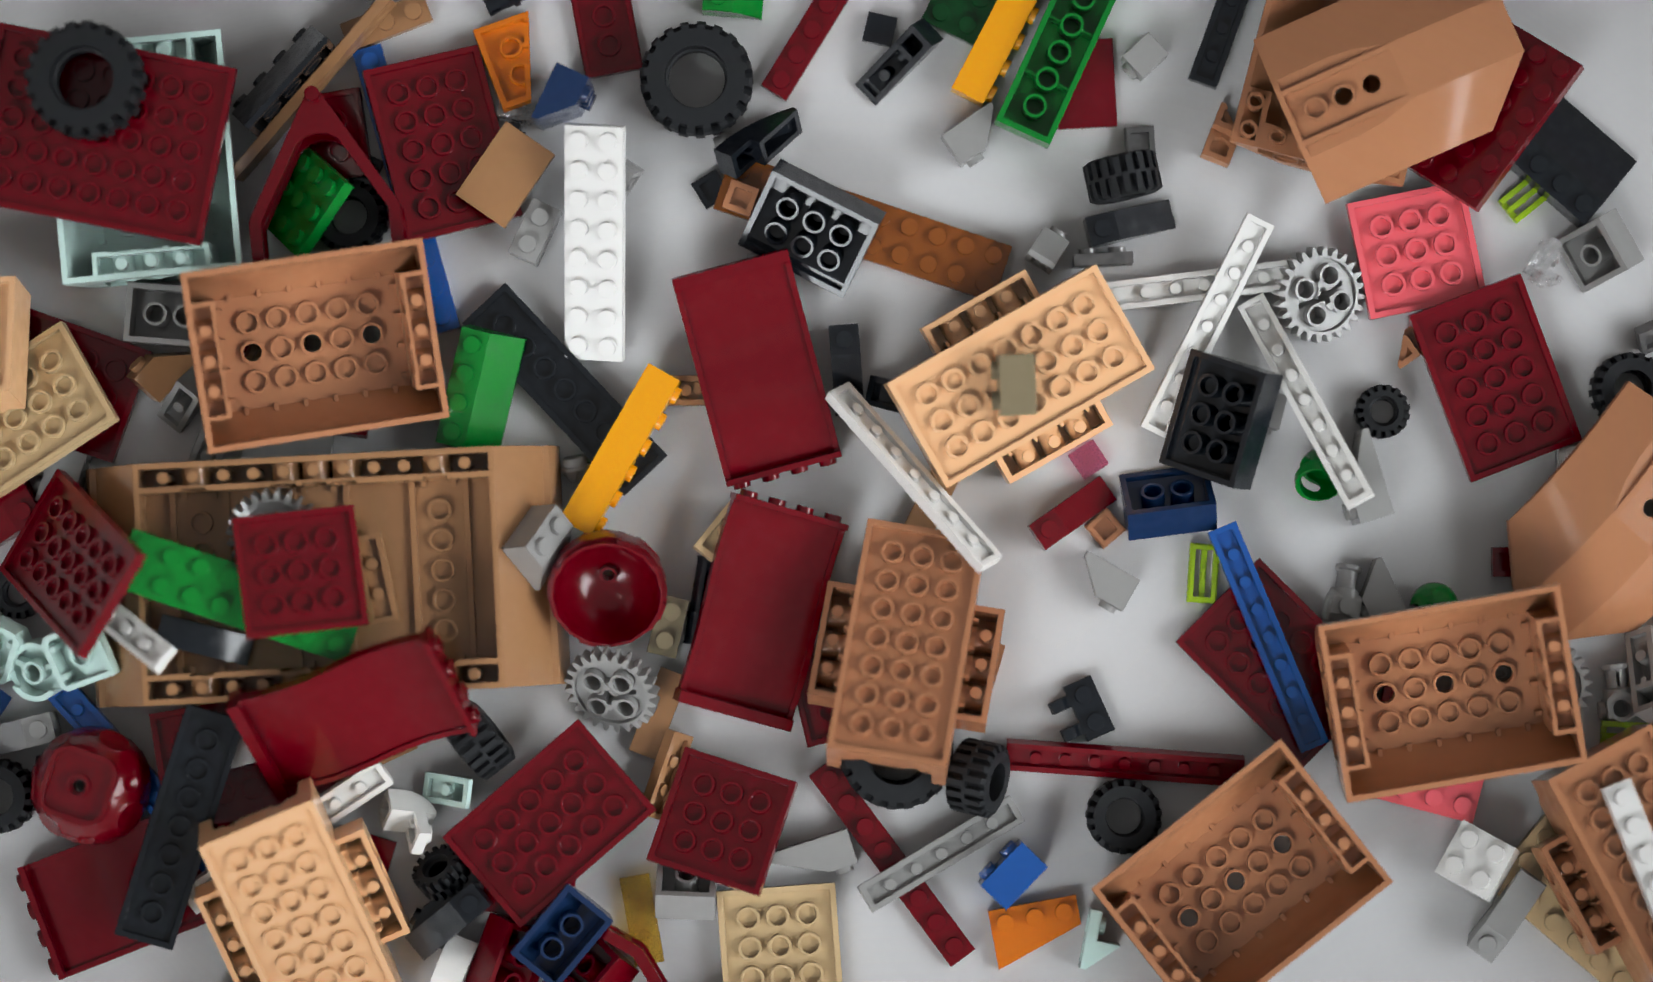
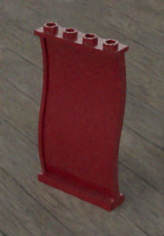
M783 248L672 278V284L727 487L733 486L734 490L751 486L750 481L762 478L763 482H768L780 478L779 473L791 471L793 475L808 471V465L819 463L820 467L837 463L836 458L842 457L829 405L825 400L826 394L788 249Z
M741 489L740 494L730 493V503L713 555L692 644L679 685L675 688L672 699L684 704L791 732L794 723L793 716L814 649L828 580L831 578L838 551L849 525L841 523L842 517L825 512L824 518L813 515L814 509L798 504L796 510L786 508V501L769 497L768 502L757 499L758 493Z
M430 625L425 626L421 633L394 638L361 649L304 676L282 684L243 693L241 689L229 692L226 708L278 801L288 798L290 792L297 791L298 782L308 777H311L316 787L360 772L405 750L430 741L468 732L471 737L476 736L478 722L481 721L478 707L475 704L472 705L468 699L469 693L463 681L459 682L456 676L457 672L451 658L447 659L444 653L442 639L439 635H434Z
M150 817L139 821L127 835L114 842L101 845L79 844L17 868L19 875H16L18 886L22 892L26 891L30 901L27 903L28 912L33 920H37L40 928L37 931L39 941L43 948L47 947L51 957L48 959L50 970L54 976L58 975L59 980L151 945L114 934ZM235 821L214 825V829H218L222 826H231L235 824ZM198 869L196 876L202 873L200 869ZM188 903L178 934L206 923L201 912L196 915Z

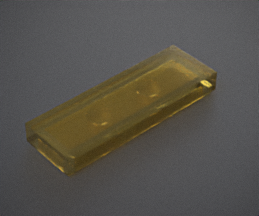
M649 873L619 878L629 935L642 941L647 946L656 963L665 961L658 920L655 918V903Z

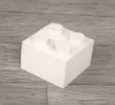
M1463 820L1439 862L1435 873L1492 904L1520 851Z

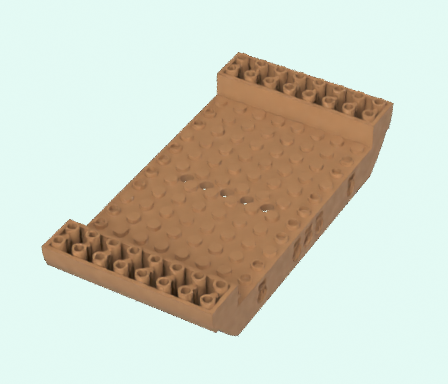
M560 446L461 447L131 464L86 470L87 494L129 538L132 530L136 529L237 563L236 557H232L231 554L235 546H227L228 540L233 537L226 534L228 527L232 526L228 523V519L231 515H235L233 510L236 505H241L240 502L243 497L246 496L251 500L250 496L255 490L260 496H262L264 488H268L272 495L277 487H280L284 496H286L289 490H292V499L296 500L301 495L304 496L301 504L306 506L312 503L311 509L354 504L357 535L362 536L375 532L382 533L401 620L374 626L369 624L368 626L358 627L349 654L394 638L421 633L425 626L430 625L434 635H439L442 639L447 659L451 658L453 660L459 682L463 681L467 689L568 684L564 682V679L570 667L569 633L566 632L552 614L547 596L549 577L541 589L535 591L502 550V547L531 506L556 504L563 512ZM126 592L119 602L156 633L158 632L162 614H169L245 634L244 630L130 592ZM104 631L121 672L95 682L96 708L228 702L229 692L241 689L243 693L265 689L304 676L334 661L268 638H260L254 640L248 666L177 649L178 651L162 672L158 674Z

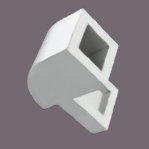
M387 788L378 808L383 830L405 832L410 854L422 855L426 844L430 843L432 839V824L437 815L434 806L425 797L415 792Z
M458 935L447 941L430 982H464L478 943Z

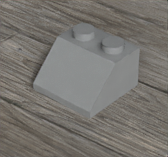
M1616 208L1554 242L1582 293L1645 260Z
M556 504L531 506L502 547L504 553L535 591L540 590L550 576L553 564L559 555V551L569 544L571 540L573 525Z
M657 864L655 918L715 921L717 883Z

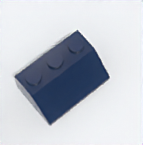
M556 62L531 116L536 126L541 130H545L581 117L585 110L590 111L597 97L590 78Z
M1176 468L1119 475L1124 521L1129 541L1217 529V506L1210 480Z
M567 883L512 948L510 954L545 982H563L614 920L610 913L589 896Z

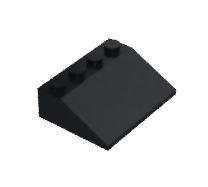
M311 25L307 30L302 28L292 40L294 44L287 52L282 50L272 62L274 66L268 73L262 72L253 82L255 87L248 95L242 94L233 104L235 109L231 114L257 137L335 48L327 37Z
M1563 97L1510 170L1522 180H1526L1531 188L1534 187L1540 196L1543 195L1549 204L1579 228L1585 225L1601 207L1637 161Z
M780 159L767 180L738 245L757 255L787 248L793 273L844 298L886 212Z
M1191 348L1159 463L1233 489L1251 490L1283 375Z

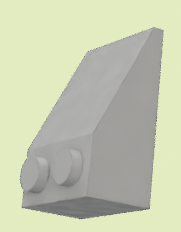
M1369 428L1354 432L1351 452L1375 496L1351 510H1348L1345 504H1342L1346 521L1351 520L1352 525L1362 524L1395 514Z

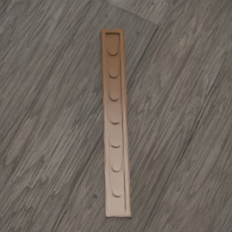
M375 0L237 160L234 164L235 180L241 182L246 180L290 129L305 96V89L308 86H315L321 93L397 3L394 0Z

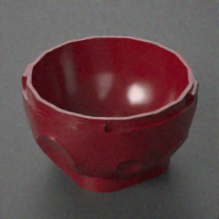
M602 529L581 534L559 551L549 576L547 596L553 616L567 633L579 640V643L591 647H606V645L614 647L635 641L650 631L661 620L667 602V583L659 556L645 541L621 531ZM605 570H611L613 571V574L606 575L603 572Z
M99 726L77 728L53 739L39 756L36 764L32 767L31 800L39 815V819L54 835L80 844L101 845L111 843L127 835L138 824L149 804L152 782L150 765L143 751L131 739L117 731ZM79 780H82L85 784V788L82 791H79L76 787Z

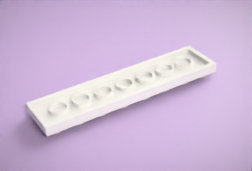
M564 124L565 347L579 360L623 362L625 360V125Z

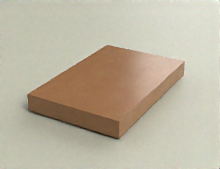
M506 121L455 195L506 229L556 155Z

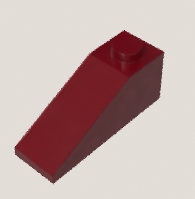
M1098 476L1027 527L1042 549L1047 550L1117 499L1101 476Z

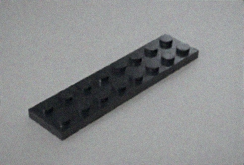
M504 283L462 324L464 326L470 324L526 339L517 382L581 451L593 461L623 407L515 292ZM651 437L649 439L653 443L644 457L639 455L634 464L638 469L630 482L624 481L619 490L624 496L668 456Z
M186 704L114 930L115 935L173 951L202 859L198 848L199 823L208 819H212L214 822L241 737L229 715L197 705Z

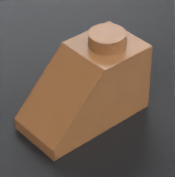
M174 352L140 356L131 364L129 368L131 371L126 377L151 400L160 403L172 390L176 381L193 366L191 353Z

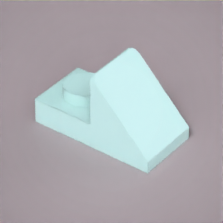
M425 772L422 796L430 803L469 809L473 778Z
M1089 907L1078 963L1081 969L1089 968L1120 947L1119 943L1098 939V934L1104 935L1107 920L1106 917H1102L1103 911L1101 909Z

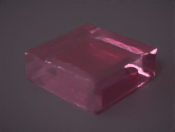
M1093 439L1068 455L1083 480L1109 464Z

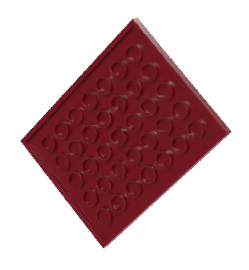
M0 22V207L202 247L238 70L232 67L136 49L137 54L142 58L145 65L143 72L147 74V84H144L143 89L147 93L145 101H140L138 108L141 110L137 117L132 115L128 120L130 125L124 130L118 128L115 130L116 135L111 137L100 136L99 140L92 141L86 138H81V140L74 139L60 133L41 119L42 117L31 106L32 100L27 96L25 89L29 85L28 80L24 78L25 69H30L31 62L28 61L31 52H37L39 46L36 43L41 37L46 40L51 34L47 31ZM94 53L78 55L67 63L61 73L59 84L61 95L67 103L76 108L87 109L101 103L109 94L113 84V70L108 61L100 55Z

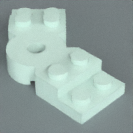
M4 615L0 616V685L12 680L15 684L12 686L15 692L26 700L33 702L44 701L62 690L69 692L121 672L104 631H102L88 657L84 659L77 657L55 632L43 638L32 639L27 627Z

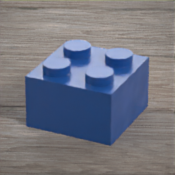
M1020 839L1015 843L1010 840L999 852L1002 857L995 864L990 861L979 872L981 879L978 882L980 886L1005 910L1048 868Z

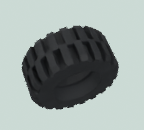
M83 20L80 24H77L75 21L67 22L62 29L55 27L50 30L51 36L46 40L41 37L36 43L39 46L37 52H31L28 61L31 62L30 69H25L24 78L28 80L29 85L25 89L27 96L32 100L31 106L45 123L71 138L79 140L86 138L89 141L99 140L100 136L111 137L116 135L115 130L118 128L124 130L130 125L128 120L132 115L137 117L141 110L138 108L140 101H145L147 92L143 89L144 84H147V74L143 72L145 65L142 58L127 39L102 23L99 25L93 21ZM84 53H94L105 58L113 70L112 88L107 97L98 105L87 109L76 108L67 103L61 95L59 86L61 73L67 63L76 56Z
M697 21V24H689V22L680 23V27L675 29L670 27L664 31L663 36L655 38L651 43L652 47L650 50L645 52L643 65L640 68L642 96L655 120L659 121L670 132L674 131L679 136L687 138L688 136H696V139L705 138L706 135L711 134L714 136L718 135L725 128H731L736 124V120L743 116L747 110V104L751 101L753 93L751 62L743 45L739 44L737 38L733 34L723 31V28L718 25L710 26L706 22ZM687 54H707L713 57L723 69L725 76L723 91L713 103L698 108L686 106L679 102L670 90V71L677 60Z
M953 743V745H952V751H951V756H950V762H951V759H952V757H953V746H954V743ZM841 760L843 773L852 788L862 798L878 807L891 810L914 808L913 806L929 801L934 794L939 793L943 786L932 784L931 774L920 772L919 770L907 779L889 780L879 775L871 763L865 760Z

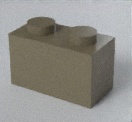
M1035 354L996 355V361L991 362V379L997 380V392H992L993 410H998V416L1037 414Z
M667 595L666 607L661 620L651 630L647 652L676 659L689 600Z

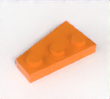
M526 11L474 29L475 40L503 112L505 113L531 104L529 12Z
M1076 894L1013 905L1007 910L1004 908L988 910L999 970L1081 924Z

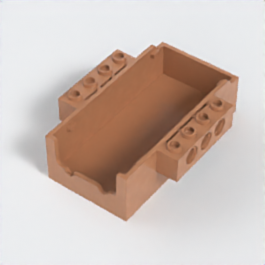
M868 518L856 585L828 580L807 693L808 704L833 708L826 746L827 766L840 768L842 759H860L868 763L917 769L920 772L931 774L932 784L946 786L955 728L985 733L1005 610L977 605L982 572L977 573L938 529Z
M1652 724L1632 725L1586 751L1588 762L1557 767L1531 781L1539 796L1540 806L1555 835L1530 849L1585 953L1598 955L1615 945L1634 982H1653V919L1600 789L1626 778H1631L1653 831Z

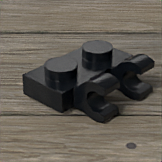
M1091 675L1062 687L1066 696L1047 704L1052 715L1071 707L1078 723L1060 731L1064 742L1073 740L1083 734L1086 741L1089 742L1115 730Z

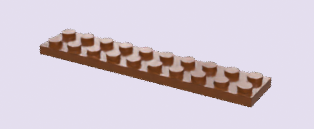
M756 162L738 179L724 175L713 209L749 221V217L722 208L731 179L760 189L754 205L755 208L775 166L769 164L764 166ZM843 190L886 212L863 260L973 297L1001 282L1012 246Z

